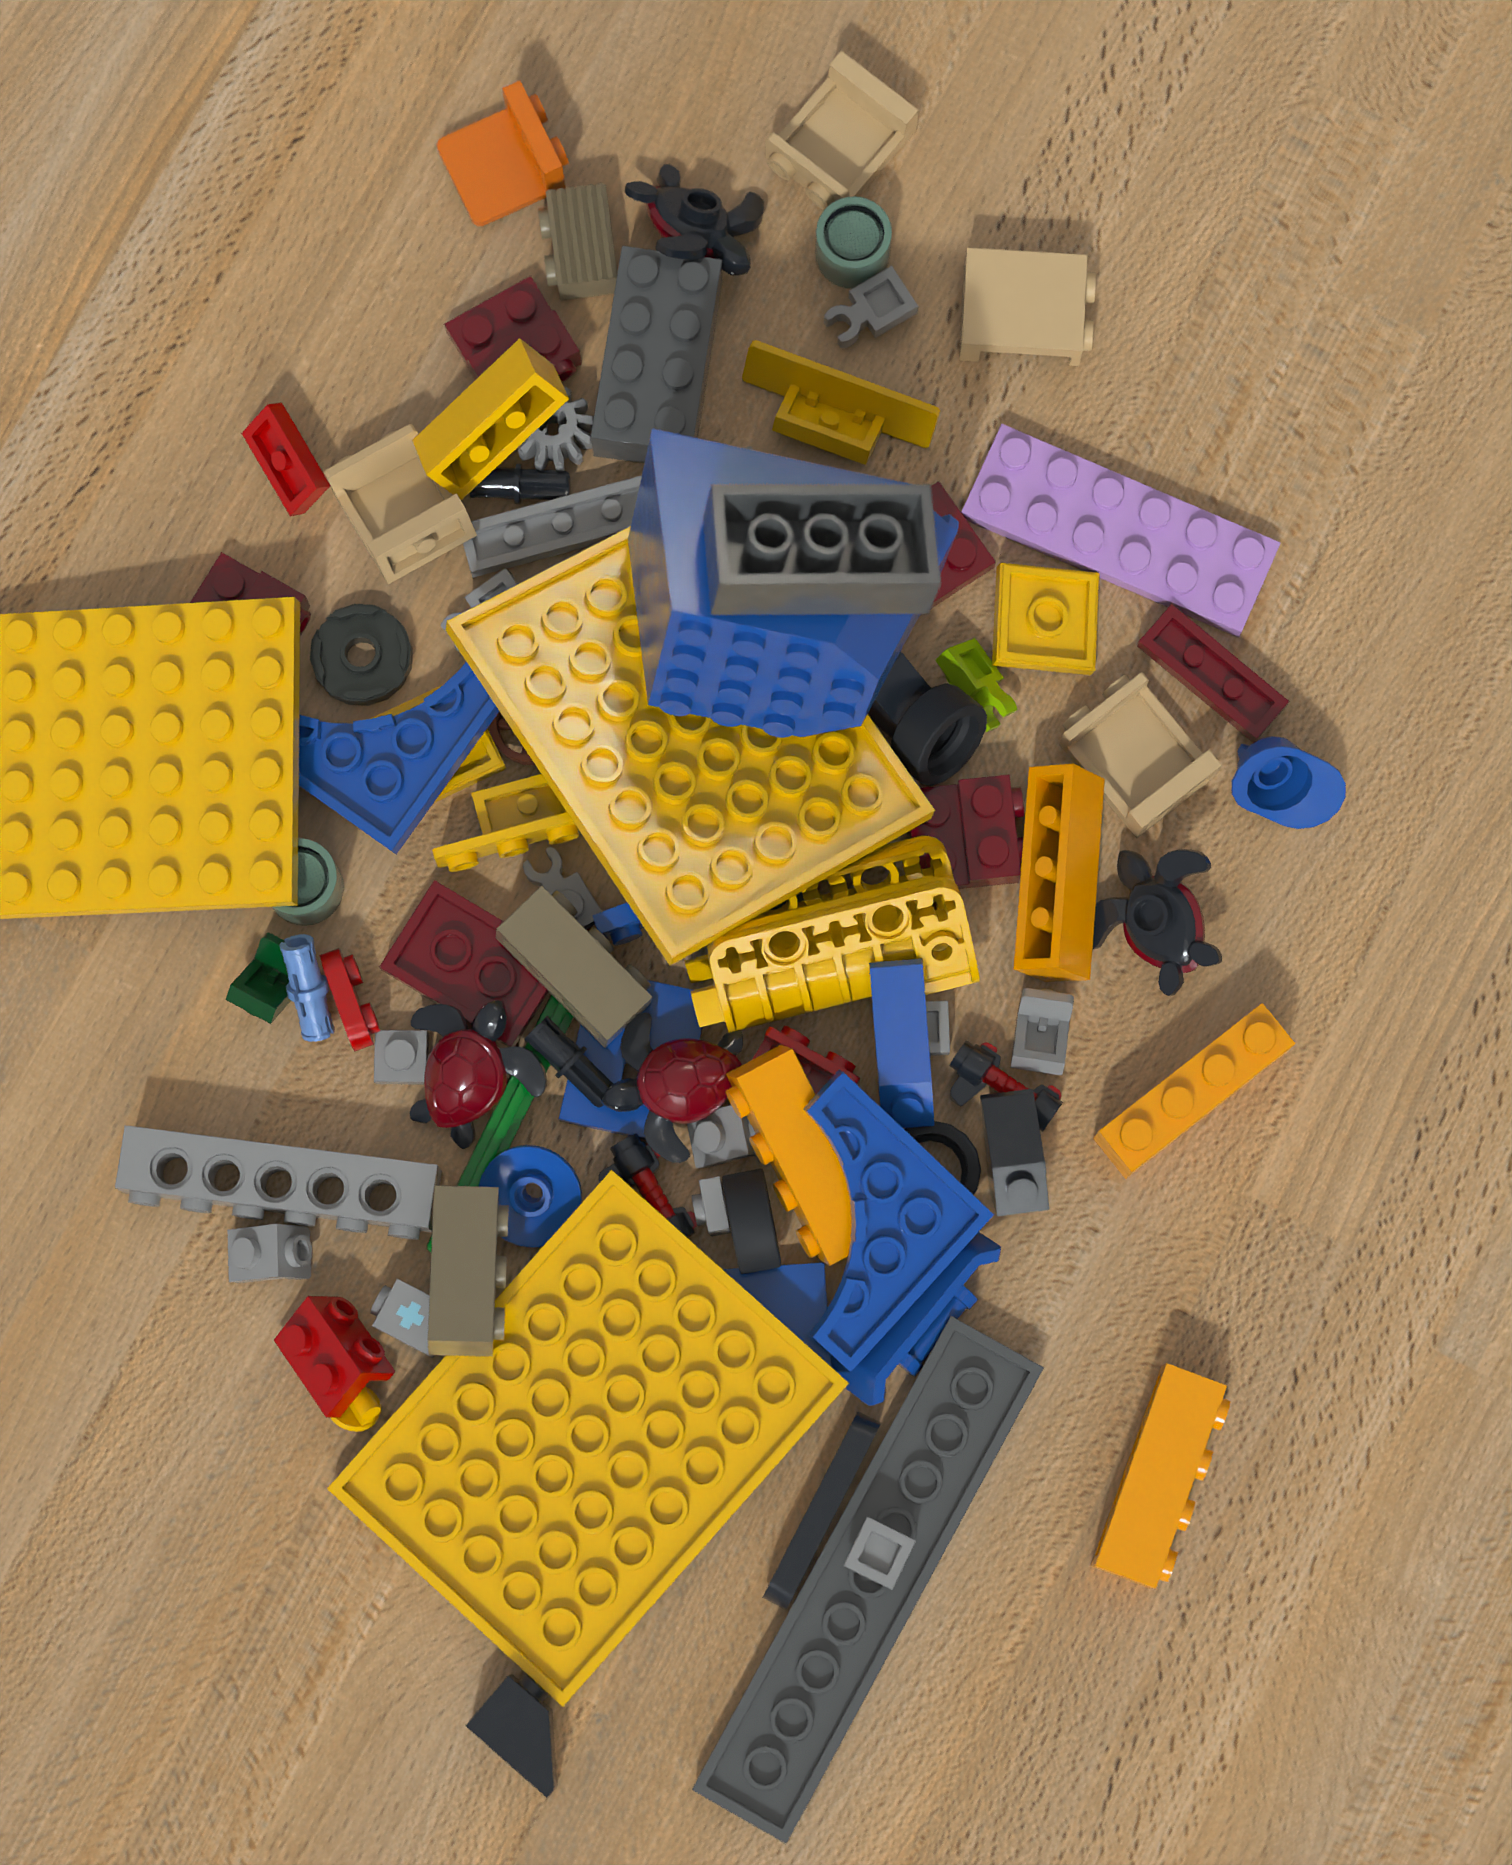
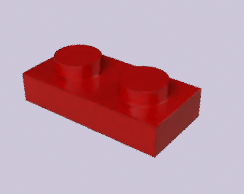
M282 402L267 404L241 433L290 517L305 514L331 486Z

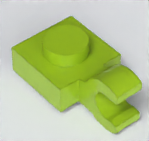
M976 638L947 648L935 659L945 673L948 684L956 685L983 706L987 714L985 732L994 730L1001 725L993 713V706L1002 717L1017 711L1013 698L998 685L1004 677L996 666H992V660Z

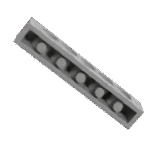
M125 1125L115 1188L125 1194H129L128 1202L137 1205L159 1207L161 1198L180 1200V1209L192 1212L211 1213L212 1205L233 1207L232 1216L263 1220L264 1211L285 1214L284 1222L294 1225L315 1226L316 1218L337 1220L336 1229L367 1233L368 1224L389 1227L388 1236L419 1240L420 1231L432 1232L434 1185L440 1186L442 1170L435 1164ZM175 1158L185 1159L188 1166L185 1178L177 1184H166L163 1177L166 1164ZM225 1165H236L240 1172L237 1185L231 1190L219 1191L215 1186L217 1171ZM278 1171L289 1172L292 1178L289 1192L279 1198L269 1197L266 1190L269 1177ZM328 1178H339L344 1184L342 1197L333 1204L321 1203L318 1198L320 1184ZM382 1184L392 1185L396 1190L394 1204L384 1211L373 1210L369 1203L372 1190Z

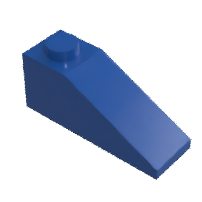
M922 958L869 963L880 1107L902 1128L935 1126Z

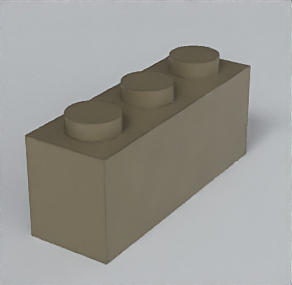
M541 886L496 929L495 938L606 1048L635 1016L642 1013L650 1005L652 996L647 990L651 985L634 966L629 964L624 969L610 955L614 947L600 931L594 927L587 931L574 918L578 912L562 893L556 890L550 894Z
M434 1185L428 1355L493 1357V1340H504L505 1308L495 1307V1288H506L507 1256H497V1237H508L509 1205H498V1187Z

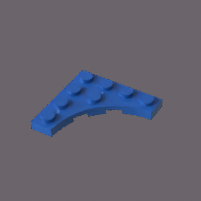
M465 662L460 670L443 686L424 698L423 703L395 716L388 714L373 719L353 721V723H331L299 714V786L397 855L499 713V710L468 663Z
M838 1070L803 1110L814 1120L830 1142L844 1173L851 1206V1242L842 1280L834 1298L822 1318L809 1334L847 1370L852 1372L994 1214L843 1071Z

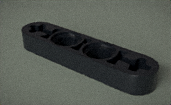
M857 1411L763 1595V1598L785 1610L787 1609L881 1425L880 1422Z

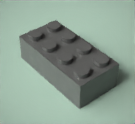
M622 246L591 432V443L595 457L645 463L652 429L698 438L723 282L722 260L706 257L691 260L667 257L656 250Z
M711 484L703 515L711 615L929 614L941 584L931 484Z

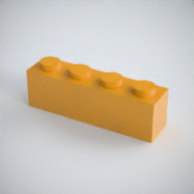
M1076 764L1029 767L1013 970L1044 982L1090 980L1105 778Z
M1261 1003L1099 1130L1093 1139L1123 1177L1127 1179L1285 1055L1296 1043L1266 1006Z
M779 1045L727 1073L726 1076L732 1088L726 1090V1095L738 1117L741 1119L747 1116L755 1132V1135L749 1137L752 1148L763 1165L771 1164L779 1180L772 1185L781 1205L787 1212L793 1209L802 1227L796 1230V1234L806 1254L810 1258L817 1255L819 1260L831 1266L849 1254L852 1217L846 1179L830 1142L814 1120L803 1110L815 1096V1093L793 1049Z
M1168 1363L1160 1367L1090 1566L1150 1589H1156L1159 1580L1168 1582L1178 1552L1170 1549L1177 1529L1186 1531L1196 1502L1188 1499L1194 1479L1204 1480L1212 1460L1213 1451L1206 1449L1212 1428L1219 1431L1222 1429L1230 1408L1231 1401L1223 1398L1227 1385Z

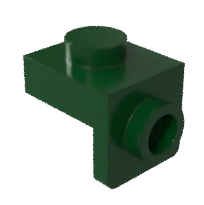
M268 932L261 938L254 959L231 983L225 1000L271 1024L291 1000L288 998L286 985L289 983L288 972L280 949V943L285 942V940Z

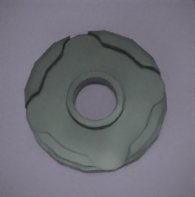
M352 604L337 609L326 618L327 621L321 625L319 631L317 629L311 640L310 661L316 679L331 697L348 705L369 706L387 700L403 686L411 671L413 650L405 627L397 618L376 605ZM368 643L375 648V657L371 663L366 666L357 667L348 662V652L355 644Z

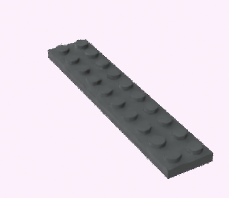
M950 1317L694 1784L693 1791L787 1844L1044 1367L958 1319ZM866 1517L916 1540L893 1590L843 1566Z

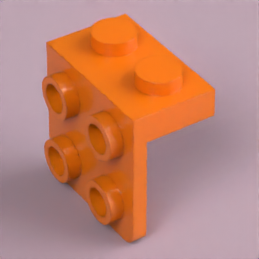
M521 80L502 88L506 109L443 136L437 142L438 153L471 221L476 226H485L547 198L546 191L550 189H566L563 167L568 165L569 162L565 150L557 136L549 139L542 125L548 122L542 103L537 94L528 97Z

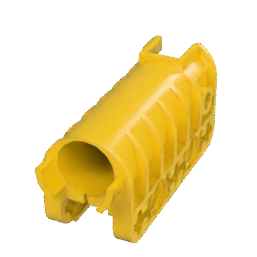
M918 836L883 845L825 878L828 879L830 884V893L820 895L818 883L802 891L804 901L797 902V895L789 898L781 908L768 910L708 944L707 955L684 960L691 984L712 978L715 982V985L690 991L699 1027L725 1021L728 1032H733L872 997L869 963L922 958L925 995L980 982L964 902L957 884H955L950 860L943 843L935 837ZM924 853H929L931 857V867L927 869H921L919 865V856L924 855ZM902 860L905 875L899 877L895 862ZM883 866L889 870L887 878L881 883L870 885L861 880V876L866 869ZM850 873L855 888H847L845 874Z

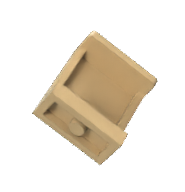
M841 50L829 64L827 80L779 135L771 132L766 138L767 163L781 178L785 180L793 178L806 188L805 192L810 200L825 210L831 203L839 199L859 197L917 131L919 110Z
M967 248L964 265L959 361L979 362L981 352L1065 356L1069 357V366H1079L1083 351H1091L1093 344L1094 321L1085 320V303H1094L1096 273L1087 272L1088 255Z
M413 424L386 434L381 440L354 455L342 458L336 465L324 472L337 501L387 584L394 582L477 536L467 510L458 495L451 494L426 475L412 441L418 435Z
M1143 672L1139 673L1132 680L1127 675H1123L1103 692L1102 695L1106 700L1091 711L1087 706H1084L1071 715L1063 723L1066 731L1063 733L1059 744L1076 765L1105 778L1103 798L1136 838L1216 777L1222 766L1210 750H1207L1204 754L1199 750L1147 687L1149 679Z

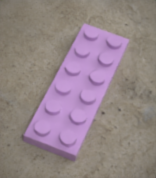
M1001 424L961 512L968 522L1082 571L1099 573V578L1166 607L1173 604L1185 615L1238 638L1281 544L1278 541L1004 424Z

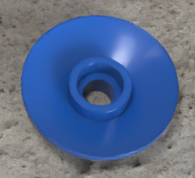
M535 1145L516 1146L501 1152L486 1167L479 1183V1187H498V1205H509L508 1237L502 1238L515 1245L524 1247L544 1246L580 1206L583 1200L581 1184L572 1166L556 1152ZM529 1183L539 1185L543 1196L539 1198L531 1197L526 1191V1185Z

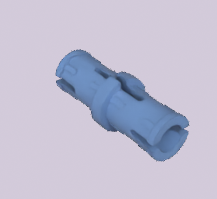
M306 934L288 937L285 939V942L280 943V949L288 972L289 983L286 985L288 998L294 1002L297 1009L302 1038L309 1042L322 1041L329 1038L330 1033L334 1034L335 1032L327 1004L326 994L329 991L327 978L321 975L313 937Z

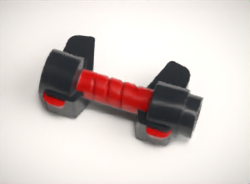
M966 1040L949 1065L959 1075V1078L951 1088L950 1099L960 1107L987 1086L992 1089L994 1088L998 1093L1029 1088H1026L1025 1085L1017 1082L1016 1079L999 1069L1001 1056L996 1053L997 1048L988 1042H984L979 1046L977 1044L973 1045ZM1041 1084L1033 1090L1039 1128L1042 1132L1063 1103L1060 1100L1062 1097L1060 1090L1053 1085L1046 1087Z
M633 1134L612 1146L610 1150L614 1156V1164L599 1173V1183L613 1170L628 1185H636L642 1197L687 1238L695 1234L694 1228H696L697 1223L694 1213L692 1211L687 1212L684 1207L673 1208L668 1203L669 1200L666 1195L663 1194L664 1191L661 1186L658 1185L659 1182L654 1174L659 1169L657 1158L660 1155L652 1150L645 1141L642 1142L638 1134Z

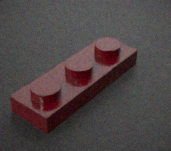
M1173 604L1166 609L1137 644L1139 649L1253 743L1260 738L1290 702Z

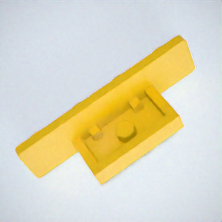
M753 340L748 348L742 380L785 396L776 413L772 431L864 465L867 464L881 432L923 448L930 446L940 415L939 407L758 340Z
M538 774L472 792L482 835L434 848L432 852L438 868L448 866L450 872H457L477 866L479 864L478 858L498 853L499 858H509L523 854L529 850L528 844L548 839L549 844L555 845L574 840L579 837V829L543 775Z

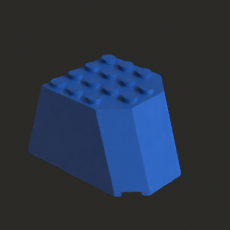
M652 429L628 537L648 705L659 707L663 712L674 716L698 715L711 718L715 723L722 726L735 727L745 725L763 729L764 732L771 736L782 738L792 735L806 737L861 726L920 614L711 615L703 515L711 484L909 483ZM933 510L941 575L958 532L959 522L950 514L939 516Z

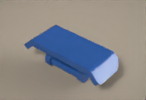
M978 1232L852 1372L847 1370L831 1355L832 1368L849 1382L845 1389L868 1406H873L884 1401L886 1379L897 1365L915 1377L922 1369L921 1363L934 1348L950 1317L958 1319L966 1308L970 1310L978 1300L964 1284L980 1265L999 1261L1001 1246Z

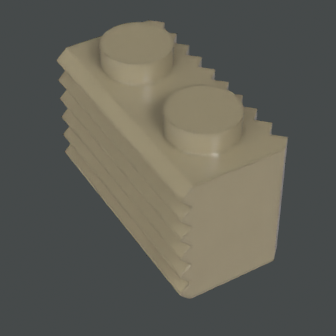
M589 184L586 187L580 185L576 188L569 187L567 189L559 188L546 191L548 208H540L538 213L542 239L552 238L554 255L544 256L548 286L558 285L560 300L614 294L617 268L606 184Z

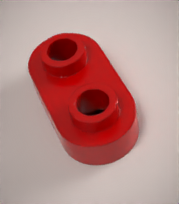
M340 948L319 955L343 1026L354 1052L374 1045L372 1034L380 1032V1027L371 1003L368 1002L363 1005L360 1003L355 986L362 984L363 979L354 955L351 954L344 957Z

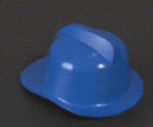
M1266 737L1252 743L1250 746L1246 744L1239 746L1237 751L1239 761L1237 763V771L1232 779L1231 793L1236 803L1242 808L1280 825L1295 829L1318 826L1330 820L1340 810L1346 797V783L1340 771L1327 761L1301 750L1293 742L1283 737Z

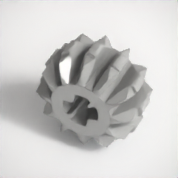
M565 387V391L569 400L531 434L518 449L519 457L523 461L535 457L536 470L542 471L546 468L549 461H554L556 471H564V459L569 458L573 463L580 465L583 462L580 449H592L589 432L592 431L594 416L585 415L588 410V403L584 398L571 402L572 393L567 387ZM558 423L559 434L548 436V425Z

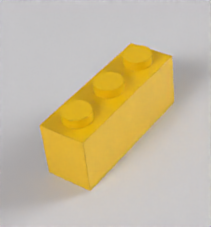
M519 338L412 441L426 475L451 494H457L460 500H462L569 400V397L554 365Z

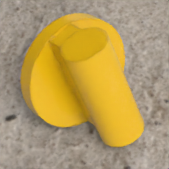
M365 1386L343 1415L331 1418V1420L345 1430L356 1432L367 1430L374 1426L379 1419L381 1412L380 1400L371 1389Z

